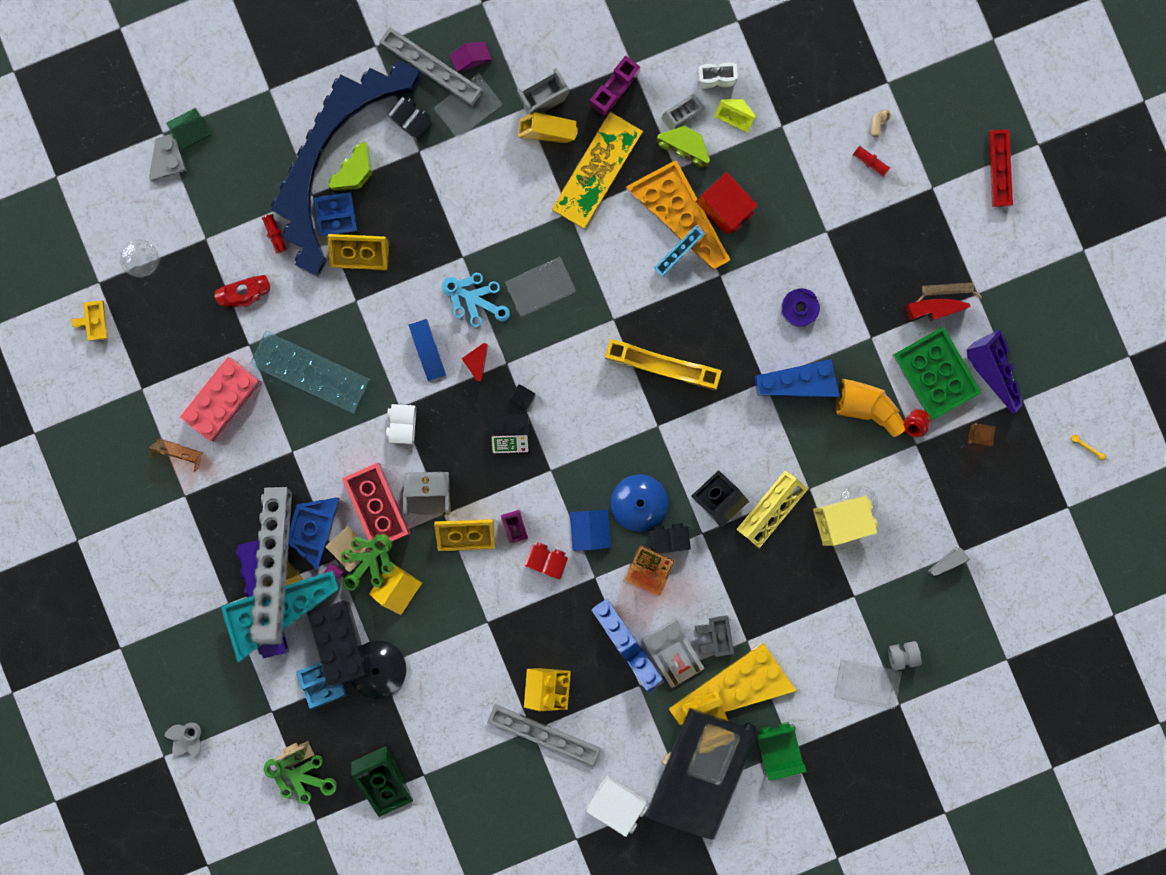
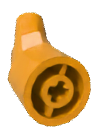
M842 379L838 387L840 397L836 398L837 415L864 420L872 419L880 426H884L892 437H896L906 430L904 421L899 414L900 410L885 394V390L853 380Z

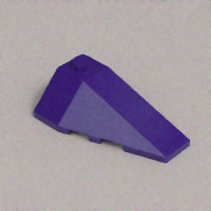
M997 330L973 342L966 349L967 357L975 370L1014 414L1022 407L1023 403L1018 384L1012 378L1013 364L1009 365L1006 355L1009 353L1008 345L1001 330Z

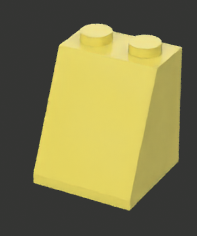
M867 495L813 509L823 546H834L877 533L878 524L875 517L872 516L871 510L873 507Z

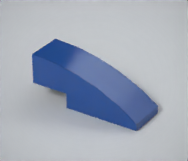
M424 319L409 324L427 380L431 381L446 376L428 320Z

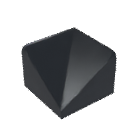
M518 384L509 401L527 411L536 393Z

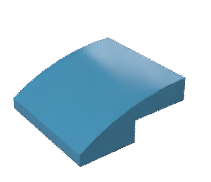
M321 662L296 671L301 688L305 692L309 709L311 710L347 696L344 685L337 688H328Z

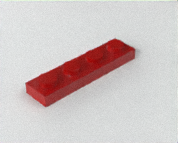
M990 130L989 153L992 207L1013 206L1010 130Z

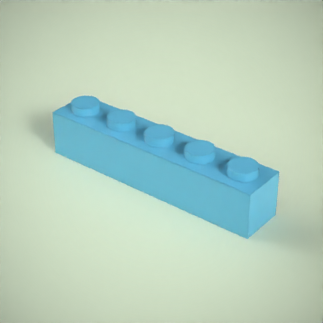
M696 225L654 269L661 276H664L706 233Z

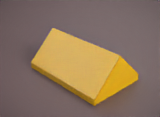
M327 235L331 268L388 269L389 240L386 237Z
M494 519L436 521L434 523L438 551L495 549Z

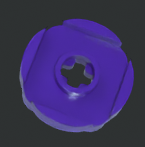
M805 288L789 292L781 303L782 316L789 324L796 327H805L814 322L820 312V304L816 295ZM803 303L805 311L797 312L796 304Z

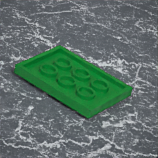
M944 326L893 354L923 410L930 415L931 420L940 417L982 393Z

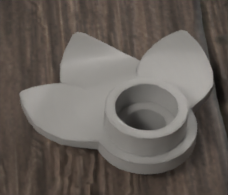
M194 722L187 723L185 726L176 724L166 731L165 737L174 740L172 754L174 756L182 755L188 751L192 757H195L200 752L201 742L199 738L201 736V728L198 724ZM190 729H194V735H191L189 733Z

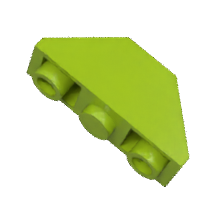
M682 126L657 136L656 142L659 143L658 145L665 150L671 149L676 152L677 156L693 160L692 163L698 167L708 166L710 159L702 134Z
M365 141L361 144L358 143L354 147L352 156L349 159L346 158L340 166V171L337 174L334 173L329 179L328 187L332 191L360 189L371 176L372 168L369 146Z

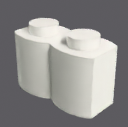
M729 62L718 66L704 64L698 67L697 71L698 87L704 89L713 88L716 85L719 87H731L736 84L738 79L737 64Z
M392 404L391 409L388 408L387 419L390 420V428L386 429V439H389V443L414 445L416 406Z

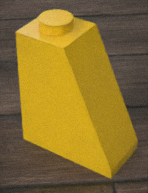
M533 112L520 119L518 138L568 143L575 140L577 136V121Z

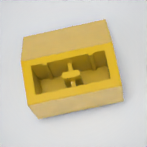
M542 668L527 669L524 708L537 711L568 710L571 671Z

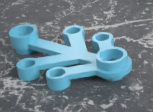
M474 273L472 277L462 280L449 277L442 283L443 292L447 296H451L455 317L463 318L465 316V310L461 307L458 297L460 295L466 299L471 316L470 323L474 327H479L482 324V319L478 316L475 304L494 313L496 319L500 322L509 319L510 311L507 307H497L479 297L489 293H498L500 286L497 282L493 281L488 286L472 291L463 289V287L468 285H479L483 282V276L480 273ZM477 275L481 277L479 282L474 281V277ZM450 283L455 284L453 290L448 289ZM493 284L498 286L496 291L491 290ZM458 309L463 310V314L460 316L456 315V310ZM504 310L506 312L505 316H499V311ZM479 318V324H473V319Z

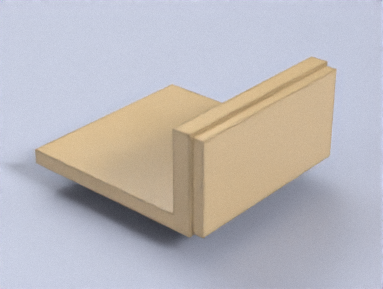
M347 526L325 547L350 572L361 561L346 563L341 559V554L346 549L352 550L353 553L371 552L370 548L353 549L351 541L359 536Z
M308 741L300 745L295 743L283 749V753L274 760L284 759L300 749L304 752L303 760L313 756L314 752ZM296 753L295 757L299 759L301 758V754ZM293 762L290 765L286 766V768L295 765L299 762Z

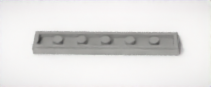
M391 27L388 28L379 41L380 45L473 107L482 94L483 89Z
M494 704L487 721L489 724L593 767L601 751V748L497 704Z

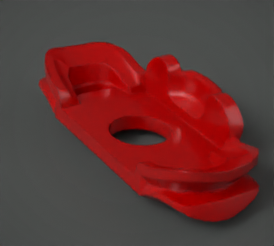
M266 275L253 276L216 290L215 299L223 307H248L255 301L260 300V296L270 292V283ZM240 285H246L248 290L246 294L239 295L237 288Z

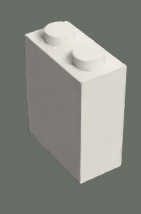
M606 776L587 806L586 812L626 837L628 833L632 834L637 826L636 820L646 812L647 806L645 805L647 803L641 796Z

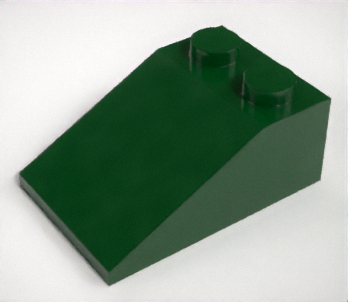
M387 746L351 762L352 777L378 817L413 802L411 793Z

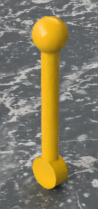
M1078 435L1071 436L1072 442H1078L1097 455L1101 461L1106 459L1104 453H1099L1079 439Z

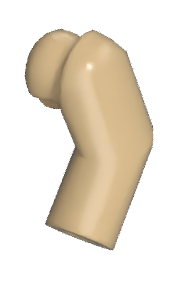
M881 110L872 117L871 136L881 135V125L891 118L889 110Z

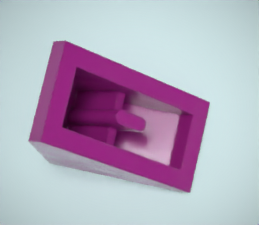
M485 42L465 43L450 54L457 73L492 61Z
M520 510L500 515L509 543L528 539Z

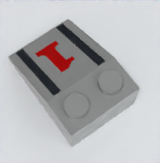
M675 619L642 638L671 688L704 669Z

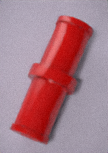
M860 145L853 153V156L865 163L868 169L872 168L882 177L891 168L879 160L876 154L872 155Z
M269 214L261 219L268 232L267 238L271 240L275 254H279L282 251H286L287 248L281 236L282 231L278 229L273 217L274 215Z

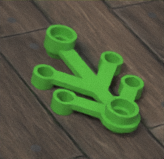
M383 534L375 536L373 540H363L361 537H355L351 541L353 549H373L371 552L357 553L346 549L341 554V559L346 563L350 561H363L353 574H348L343 579V587L348 591L355 590L360 583L359 578L369 566L372 575V585L375 587L381 586L384 582V577L379 573L376 557L380 553L383 564L381 571L384 574H390L394 570V564L390 562L388 551L392 547L391 540Z
M301 749L280 761L270 759L264 765L265 775L275 779L280 789V795L283 798H289L293 793L292 787L286 785L282 776L288 777L302 804L309 803L311 794L305 791L301 782L320 787L324 795H332L337 788V783L332 778L323 780L304 774L322 765L323 759L320 755L313 756L310 761L293 770L285 768L293 762H301L303 760L304 752ZM300 753L301 758H296L295 754ZM318 759L320 764H315L313 760ZM271 765H275L277 770L273 771ZM326 783H331L333 787L328 788ZM288 789L290 794H284L283 790ZM302 795H307L308 800H303Z

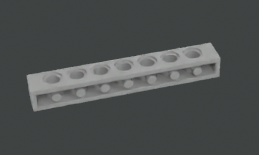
M287 487L264 488V494L261 496L263 512L260 513V524H262L261 531L258 533L260 550H257V561L259 563L258 569L255 571L257 588H254V599L256 602L255 607L252 609L254 626L251 627V638L258 644L282 643L292 492ZM279 506L277 511L272 512L273 507ZM277 524L276 529L270 531L271 526ZM272 543H276L275 547L269 550V546ZM274 561V566L268 569V564ZM273 580V584L266 588L267 582ZM271 599V604L265 607V602ZM270 618V623L267 626H263V622Z

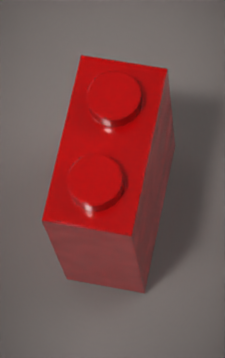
M728 172L695 201L726 235L730 231L735 233L742 226L740 222L744 218L748 221L755 214L753 210L758 206Z

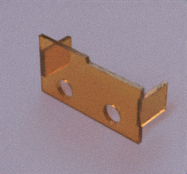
M160 438L149 447V450H151L149 459H152L156 452L195 463L193 472L198 470L201 456L203 455L201 451L180 446V444Z

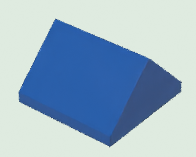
M608 509L570 512L573 551L611 548Z

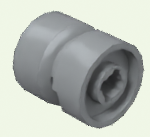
M916 641L904 643L903 646L900 644L888 646L889 660L894 671L905 669L906 665L910 668L921 666V655Z

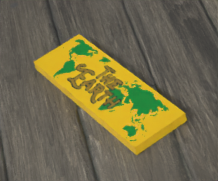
M610 112L554 204L552 211L585 229L643 131Z

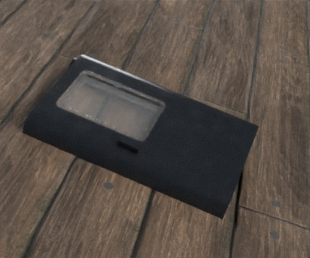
M689 707L645 815L654 821L714 840L758 736L757 727L750 723L738 725Z

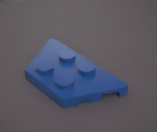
M338 497L297 504L289 531V545L295 548L315 569L320 568L340 500Z

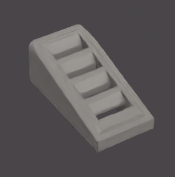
M692 94L666 110L661 118L667 127L673 130L684 125L705 108L695 94ZM691 102L696 110H693L688 103ZM683 106L686 108L689 114L685 112V110L682 108ZM676 111H678V112L680 113V115L682 116V118L679 117V115L676 113Z
M955 547L931 567L928 573L932 576L941 574L969 561L970 558L962 548Z

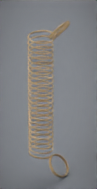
M963 283L962 288L960 286L959 293H966L968 285L970 288L971 283ZM948 284L947 288H943L944 292L949 291V293L944 294H951L953 286L955 288V285ZM931 285L930 290L928 289L929 293L934 292L935 295L936 291L937 294L938 287L940 289V286L933 285L932 287Z

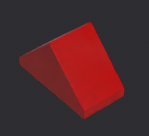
M487 343L481 344L461 358L475 379L480 383L483 380L488 351Z

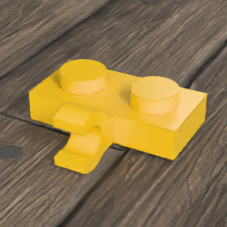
M104 301L83 302L85 318L71 319L72 327L81 328L86 326L88 341L108 339Z

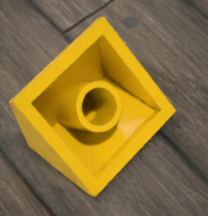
M394 564V570L390 574H382L384 577L382 585L379 587L374 586L369 595L382 606L402 615L422 582Z

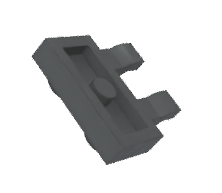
M728 615L708 618L709 624L695 626L696 633L704 634L710 632L712 643L699 644V652L708 653L713 651L715 657L734 654Z

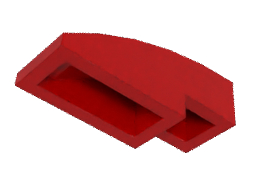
M950 299L923 300L905 306L910 321L928 315L930 322L971 307L970 303Z

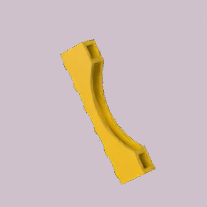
M610 339L605 355L606 360L714 391L717 389L722 370L657 354L614 339Z

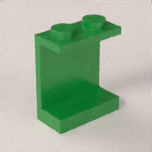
M784 722L778 724L777 728L764 727L759 729L757 741L768 781L806 772L795 734L796 727L793 724Z

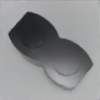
M401 97L387 115L418 141L432 125L431 116L424 110L420 112L416 109V103L410 98L405 99Z
M683 523L672 524V528L664 529V525L655 526L653 531H649L651 551L655 554L691 549L688 526L683 527Z

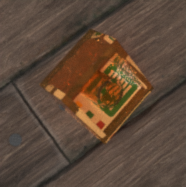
M639 545L623 578V582L659 597L676 560Z

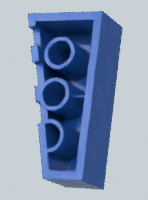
M831 359L753 377L757 396L840 397Z

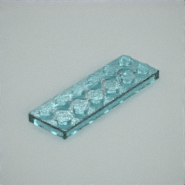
M265 331L249 364L353 414L370 381L367 377L268 331Z

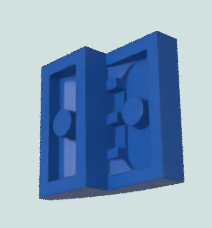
M352 192L313 198L319 237L327 236L328 234L357 231Z

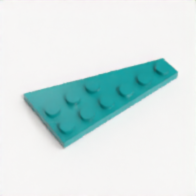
M334 570L286 585L282 630L339 589ZM254 596L221 606L238 662L263 645L256 643L251 638V627L254 626L252 609L255 607L256 602ZM271 599L265 602V607L271 604ZM270 618L263 622V626H267L270 623Z

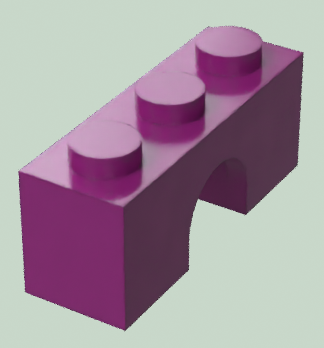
M625 55L614 69L607 83L604 86L601 85L590 99V106L605 117L638 76L640 66Z

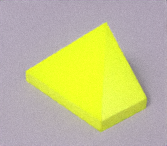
M722 99L714 117L748 133L756 115L744 99Z

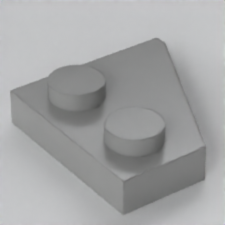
M173 133L157 138L155 140L149 174L150 181L187 171L176 135Z

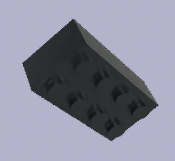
M343 600L308 612V618L328 688H337L371 676L350 602Z

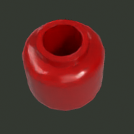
M921 409L912 410L904 421L906 433L916 438L923 437L932 424L930 415Z

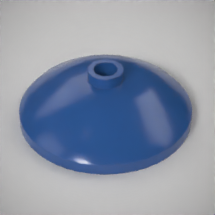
M632 475L622 480L614 489L611 498V509L615 519L624 528L635 532H644L653 529V527L658 526L663 521L668 510V496L664 487L656 479L647 475ZM639 499L644 502L642 507H638L636 504Z

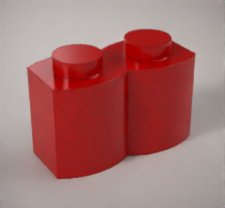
M537 542L536 545L532 544L524 566L560 580L568 557L565 556L566 552L555 549L554 552L547 549L548 545Z

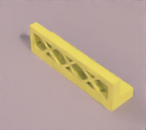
M784 471L736 530L760 548L808 489L797 478ZM798 486L800 489L795 495H792L794 489ZM786 502V506L780 510L781 505ZM774 517V521L768 525L770 518ZM759 532H762V535L756 541L754 538Z

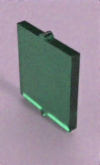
M196 108L166 122V125L173 134L172 138L176 139L182 150L212 135L205 124L206 120L202 119Z

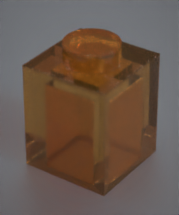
M971 424L968 443L993 446L996 427Z

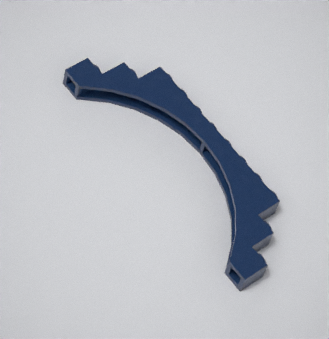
M398 61L397 65H393L391 68V77L369 68L368 72L365 71L363 73L361 84L342 74L334 80L332 84L333 90L330 96L327 95L324 99V107L321 112L317 113L314 120L315 125L306 135L307 141L305 145L299 148L298 158L295 163L291 164L287 180L284 179L281 183L279 196H276L272 201L271 210L275 214L291 221L283 230V238L303 248L295 257V265L318 278L327 260L316 238L311 216V192L315 171L327 145L336 132L350 118L367 106L383 99L413 93L421 77L420 71L401 61Z

